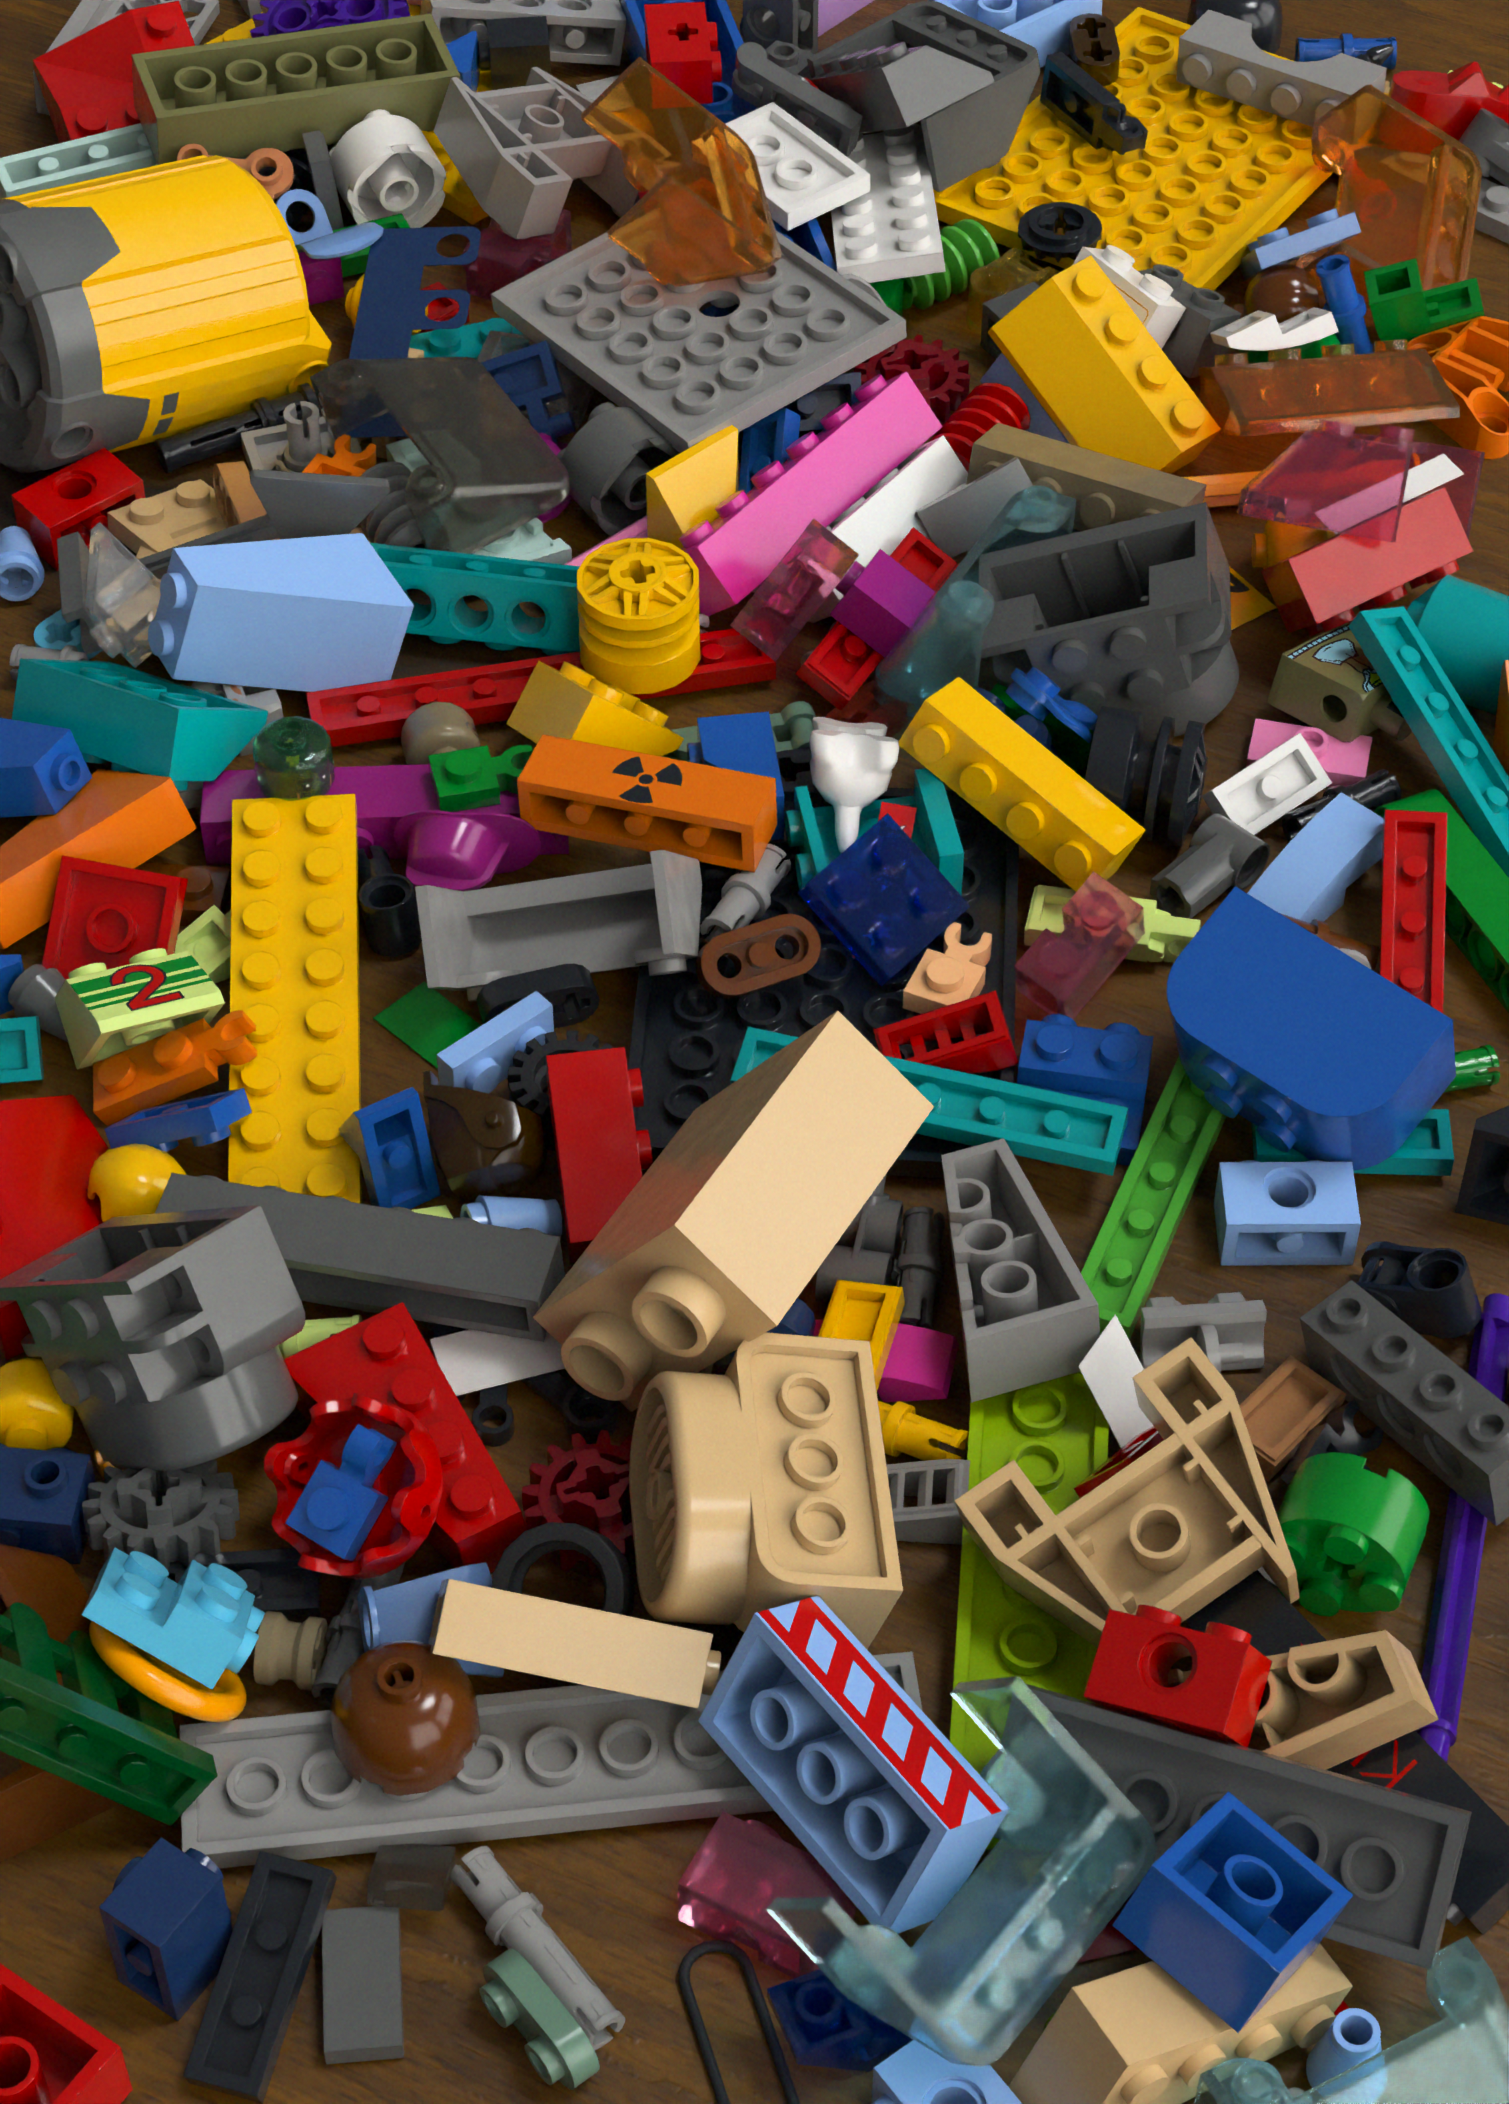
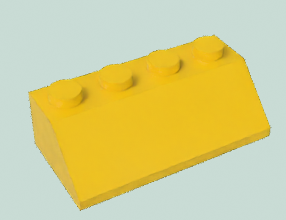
M1091 255L1051 277L988 331L995 344L1067 441L1072 445L1172 474L1194 461L1221 430Z

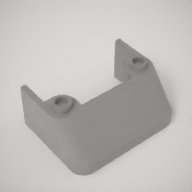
M665 850L650 851L651 864L464 892L430 885L415 887L427 986L429 989L467 990L468 1001L472 1002L477 1000V995L481 989L491 981L562 964L574 963L583 965L590 973L646 965L649 968V976L687 971L686 960L696 958L699 949L702 898L699 860Z

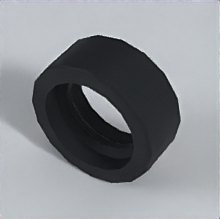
M548 1522L524 1531L504 1550L493 1572L492 1588L522 1594L523 1581L530 1566L542 1555L558 1549L575 1550L588 1556L600 1570L605 1585L604 1603L601 1611L631 1616L633 1612L635 1582L627 1558L608 1537L576 1523Z

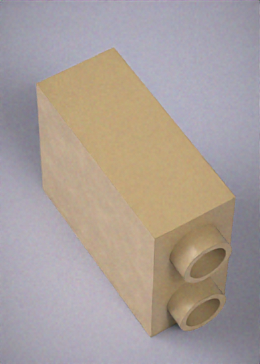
M836 1011L693 1111L533 1318L562 1345L560 1350L562 1363L569 1375L581 1387L600 1398L620 1401L630 1412L635 1410L639 1406L647 1384L656 1374L662 1371L698 1373L737 1350L743 1340L750 1342L780 1323L934 1106L839 1011Z

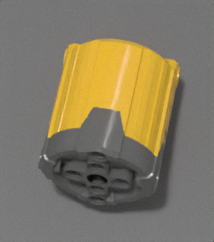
M202 155L0 199V463L5 467L19 473H33L75 463L102 448H106L112 453L147 444L159 438L163 439L202 426L203 424L250 410V405L255 402V399L265 397L269 401L296 392L298 385L308 383L315 392L329 379L331 368L327 362L332 343L309 310L303 269L287 224L273 199L257 179L230 160L218 155L210 157Z

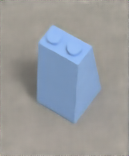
M363 533L173 548L167 573L161 579V596L155 619L148 628V641L151 651L155 656L159 657L172 679L314 692L391 680L414 605Z

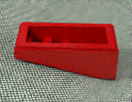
M996 990L873 1029L879 1052L884 1056L902 1059L899 1045L911 1044L914 1057L905 1060L969 1074L995 1071L1019 1064ZM963 1036L964 1041L952 1044L951 1038ZM937 1040L939 1049L927 1052L925 1042Z

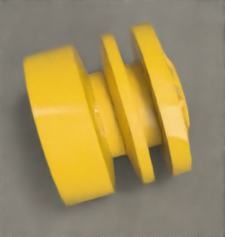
M625 538L604 544L586 556L577 570L580 662L585 671L596 677V680L606 685L611 683L628 694L657 693L673 688L691 676L700 661L699 569L690 555L668 542L652 538Z

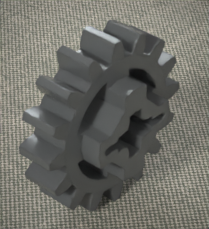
M215 1459L177 1470H153L145 1467L142 1470L127 1468L122 1471L108 1466L103 1469L105 1483H90L87 1487L89 1500L82 1502L85 1532L88 1533L89 1546L92 1551L104 1549L105 1562L114 1547L128 1555L132 1551L147 1554L159 1561L167 1570L170 1568V1562L179 1560L188 1567L192 1560L196 1561L195 1554L199 1552L217 1556L221 1552L220 1539H234L236 1536L235 1521L240 1520L238 1489H234L233 1475L231 1472L218 1473L217 1461Z

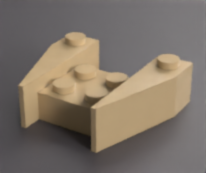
M1192 1337L1132 1377L1139 1408L1164 1441L1057 1515L1053 1513L1015 1460L1009 1462L954 1501L964 1528L1004 1583L1096 1648H1098L1109 1609L1136 1615L1138 1605H1148L1180 1616L1182 1623L1260 1567H1263L1290 1603L1300 1598L1296 1569L1235 1392Z

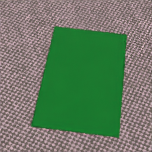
M422 982L373 1017L374 1020L437 1069V1054L481 1026L435 989H429L426 982Z

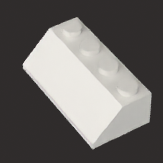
M944 435L916 449L752 592L811 623H815L831 616L829 614L843 597L835 587L855 561L866 567L879 549L890 556L913 527L934 543L916 511L966 483L968 472Z

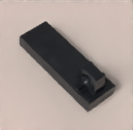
M263 1851L259 1852L183 2075L190 2084L263 2104L321 1929L323 1917L337 1880L333 1870Z

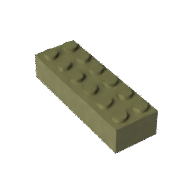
M431 13L131 54L134 107L157 165L177 161L179 150L187 144L203 146L208 155L240 158L249 156L252 152L261 148H274L282 152L305 148L302 133L320 130L324 134L327 146L336 145L349 129L363 121L368 113L377 109L386 110L391 115L407 118L415 123L421 131H433L450 79L452 77L460 79L459 71Z

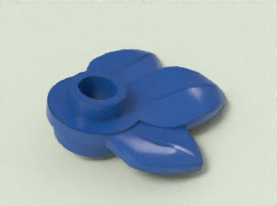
M1032 667L1027 674L1017 668L1012 672L1010 677L1014 681L1005 692L1017 704L1040 721H1043L1052 712L1057 719L1075 731L1088 743L1092 741L1093 738L1089 729L1095 730L1098 716L1082 703L1064 700L1058 694L1061 688L1035 667Z

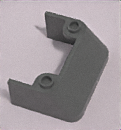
M921 1L910 4L807 58L812 79L824 73L821 66L823 62L842 53L849 52V54L866 48L870 51L886 45V48L900 42H905L907 49L927 45L991 72L994 83L920 120L933 189L938 192L945 190L983 168H989L998 164L1001 158L1008 153L1040 75L1036 48L936 1Z

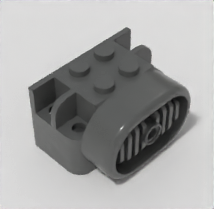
M1206 502L980 555L976 652L979 659L993 656V670L1000 685L1007 688L1014 680L1010 675L1016 668L1027 674L1032 667H1035L1061 688L1058 694L1064 700L1082 703L1097 716L1102 706L1141 712L1144 721L1143 740L1156 739L1159 727L1165 716L1175 718L1174 737L1185 734L1189 720L1207 724L1220 714L1232 699L1239 681V666L1229 640L1232 634L1230 569Z
M261 1205L112 1217L0 1279V1301L16 1300L30 1330V1333L21 1340L26 1356L42 1357L60 1398L64 1404L75 1407L93 1450H98L103 1461H109L115 1468L120 1470L127 1468L142 1470L147 1467L153 1470H177L211 1461L240 1449L264 1436L281 1424L296 1407L298 1392L278 1345L302 1331L305 1325V1312Z

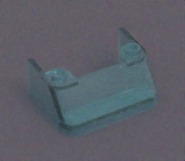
M1019 1676L961 1682L950 1693L999 1748L982 1769L980 1776L1010 1809L996 1831L1002 1837L911 1948L895 1931L886 1926L877 1924L857 1926L832 1897L775 1898L766 1909L849 2000L945 2060L957 2065L986 2066L994 2063L1004 2055L1140 1884L1155 1858V1838L1148 1821Z

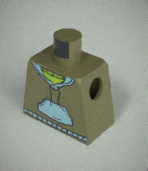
M1349 622L1326 631L1282 654L1267 699V703L1315 728L1323 730L1342 742H1352L1360 735L1365 736L1378 728L1399 741L1407 738L1412 732L1400 710L1392 701L1377 672L1364 655L1363 649L1349 628Z

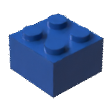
M1228 1791L1152 1864L1112 1926L1239 2033L1312 1955L1353 1897V1894Z

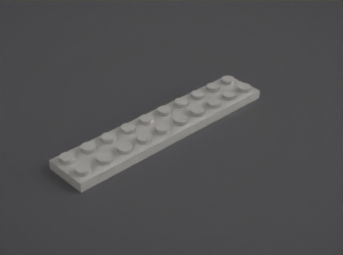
M913 1651L872 1655L922 1710ZM725 1670L719 1671L716 1686ZM586 1685L476 1695L480 1736L477 1745L473 1744L472 1750L464 1758V1768L454 1779L429 1792L403 1796L383 1793L382 1785L371 1783L361 1776L360 1783L348 1775L335 1754L330 1710L236 1719L226 1722L180 1725V1740L212 1754L218 1774L210 1785L181 1814L182 1851L185 1853L189 1848L196 1849L209 1857L218 1868L255 1865L260 1851L293 1860H305L774 1810L698 1722L711 1697L705 1694H701L698 1708Z

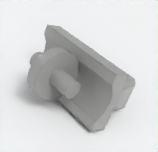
M1240 1292L1217 1293L1208 1303L1182 1305L1173 1296L1149 1298L1146 1302V1307L1141 1308L1140 1363L1145 1369L1192 1337L1220 1374L1224 1370L1264 1368V1326L1267 1310L1263 1300L1246 1301Z

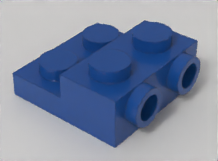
M1051 1014L1044 1017L1041 1021L1027 1019L1018 1066L1017 1084L1128 1107L1127 1124L1116 1164L1129 1166L1139 1145L1154 1036L1141 1035L1137 1028L1127 1023H1113L1104 1030L1077 1026L1072 1018L1062 1014Z

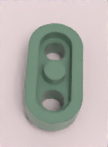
M509 1948L483 1967L486 1984L479 1988L483 2003L501 2027L506 2028L513 2023L528 2042L525 2044L526 2054L536 2072L547 2084L552 2085L559 2080L565 2087L573 2090L600 2070L596 2052L580 2025L518 1951Z

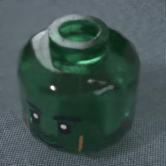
M298 716L283 717L270 722L257 733L253 741V760L257 785L266 798H279L287 801L305 800L312 796L325 795L329 792L335 780L331 738L322 725L308 718Z

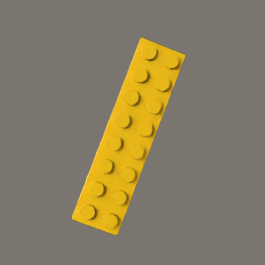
M355 794L300 796V800H298V797L232 800L230 1012L243 1010L256 1024V1031L244 1036L257 1049V1056L243 1065L235 1066L229 1064V1091L244 1088L252 1113L229 1125L231 1135L229 1136L228 1182L257 1187L276 1186L287 1192L324 1198L337 1196L345 1198L350 1202L362 1204V1166L360 1158L339 1132V1128L350 1115L361 1109Z

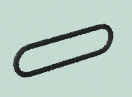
M723 1940L704 1941L692 1947L682 1959L678 1971L679 1986L717 2103L730 2104L690 1983V1970L698 1957L708 1952L720 1951L730 1954L742 1967L788 2104H800L754 1966L746 1952L734 1943Z

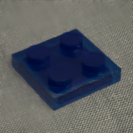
M888 813L798 892L802 899L881 987L970 907L967 901Z

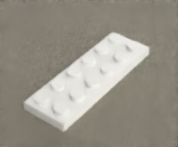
M910 125L905 128L884 130L882 133L863 135L859 133L857 145L848 158L870 173V192L831 210L837 273L842 276L853 274L861 277L868 283L946 272L922 127L913 128Z

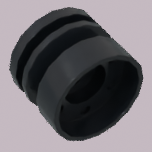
M1102 706L1094 730L1085 780L1128 816L1131 811L1142 812V827L1146 830L1142 835L1143 840L1154 841L1160 816L1169 817L1167 844L1183 847L1187 832L1195 817L1198 816L1208 764L1204 742L1205 723L1189 720L1181 747L1173 745L1175 718L1165 716L1159 727L1155 742L1143 740L1144 721L1141 712Z

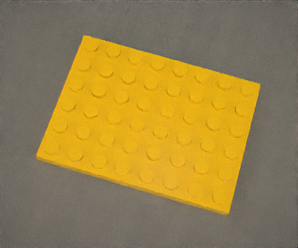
M1137 7L1115 27L1120 50L1119 76L1114 83L1103 87L1118 98L1120 103L1125 105V116L1137 118L1148 130L1145 149L1141 150L1139 148L1125 152L1124 155H1120L1115 150L1111 151L1105 147L1096 150L1040 102V94L1027 105L1011 147L998 164L989 168H983L941 192L933 189L938 220L953 226L960 220L973 219L985 227L995 243L1013 248L1037 259L1034 251L1029 252L1022 249L1021 238L1018 237V224L1021 217L1032 208L1043 204L1067 202L1080 205L1095 213L1101 221L1102 237L1097 242V249H1105L1107 245L1115 246L1134 258L1135 262L1132 267L1137 271L1151 269L1157 264L1167 265L1179 270L1184 275L1183 280L1194 287L1214 291L1241 264V258L1250 253L1248 244L1257 241V238L1275 231L1381 126L1388 93L1384 92L1381 113L1352 141L1351 139L1340 137L1321 129L1177 82L1179 38L1192 25ZM1264 51V52H1266V53H1268V54H1270V55H1272V56H1274V57H1277V58H1280V59H1284V60L1293 61V60H1290V59H1287V58L1278 56V55H1276V54H1273V53ZM1058 228V233H1055L1056 235H1065L1063 234V228ZM1053 257L1038 259L1065 269L1071 267L1075 261L1069 257L1061 258L1059 262Z

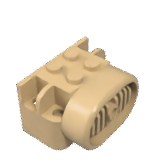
M764 1333L750 1342L743 1340L725 1375L662 1371L650 1380L641 1397L635 1418L629 1466V1488L637 1582L640 1596L647 1612L654 1619L662 1622L726 1626L734 1623L739 1630L745 1633L756 1612L818 1595L862 1645L868 1649L903 1592L870 1341Z

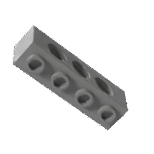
M422 0L420 15L432 14L445 44L472 31L478 33V40H488L487 19L546 16L550 43V61L620 66L627 20L619 0Z

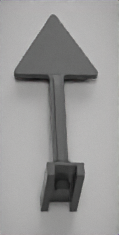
M254 469L249 473L250 483L265 508L266 515L121 566L112 563L100 568L78 531L57 539L62 616L66 623L80 619L81 644L86 655L107 648L105 603L125 597L127 590L161 579L167 573L173 548L266 541L275 538L291 539L349 534L390 492L389 481L384 478Z

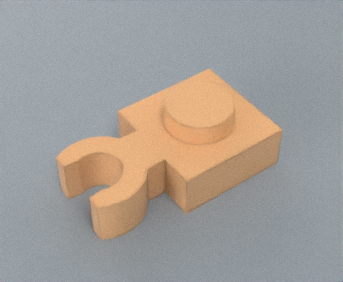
M952 923L944 934L943 953L928 948L903 991V1008L923 1014L979 996L985 985L986 967L984 966L987 965L991 957L992 934L984 932L977 944L966 946L960 943L961 924Z

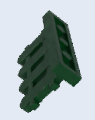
M19 1602L13 1603L3 1615L0 1614V1646L3 1659L0 1658V1751L171 1826L218 1776L213 1755L179 1740L172 1717L176 1712L143 1695L114 1673L96 1652L89 1634L75 1630L63 1643L56 1641L48 1636L47 1626L42 1617L28 1605ZM56 1670L61 1672L64 1687L58 1684ZM116 1697L120 1699L123 1714L118 1710Z

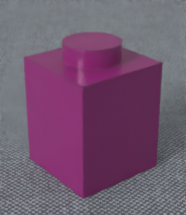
M879 549L866 567L855 561L839 581L835 589L843 597L829 615L885 658L916 620L935 591L883 550Z

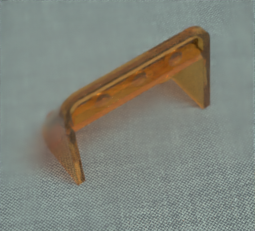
M1365 85L1314 121L1311 138L1313 147L1312 159L1321 171L1325 173L1333 171L1339 175L1334 209H1337L1339 217L1355 212L1361 233L1349 240L1328 247L1327 252L1318 258L1306 255L1296 260L1292 265L1300 267L1313 275L1316 280L1317 290H1323L1320 278L1316 273L1317 263L1328 256L1346 255L1350 260L1349 265L1356 291L1364 296L1367 309H1370L1364 271L1416 258L1424 291L1467 280L1482 180L1480 163L1471 149L1372 85Z

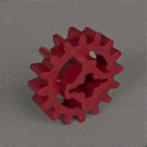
M919 334L913 339L899 341L854 367V372H861V385L879 374L887 381L907 371L937 419L943 422L948 420L950 410L956 411L964 399L967 398L970 390L968 360H959L960 350L953 348L944 351L943 340L937 339L931 344L923 343V336Z
M608 1430L600 1431L596 1444H586L585 1439L579 1433L572 1434V1449L567 1452L553 1444L547 1447L548 1466L532 1463L529 1467L530 1485L522 1486V1503L526 1529L529 1530L548 1522L576 1523L608 1537L625 1557L632 1553L635 1555L629 1488L632 1436L629 1435L620 1446L611 1444ZM558 1549L560 1551L561 1569L568 1571L575 1565L577 1560L587 1562L589 1576H597L599 1568L588 1556L575 1550ZM552 1551V1552H550V1553L544 1554V1555H542V1556L544 1557V1556L550 1555V1554L554 1553L555 1551Z

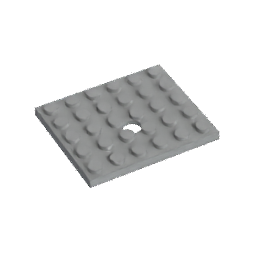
M705 181L491 294L495 313L533 342L539 343L546 340L558 361L619 407H632L680 453L731 425L736 427L738 432L750 427L907 337L906 319ZM709 301L712 305L720 308L739 305L733 313L722 317H710L699 312L700 307Z

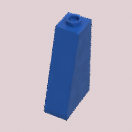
M0 718V817L57 814L92 778L71 730Z

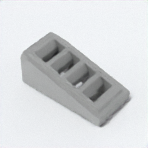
M938 1459L887 1464L896 1541L962 1545L963 1523L954 1501L968 1492L970 1460ZM904 1496H917V1506L903 1508ZM932 1497L946 1498V1504L932 1505Z

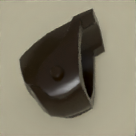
M430 1070L423 1071V1096L428 1107L430 1125L428 1135L432 1153L437 1166L443 1172L444 1178L455 1197L466 1204L475 1203L479 1195L517 1198L544 1171L547 1152L541 1117L527 1108L517 1106L515 1102L492 1094L466 1088L439 1085L438 1078Z

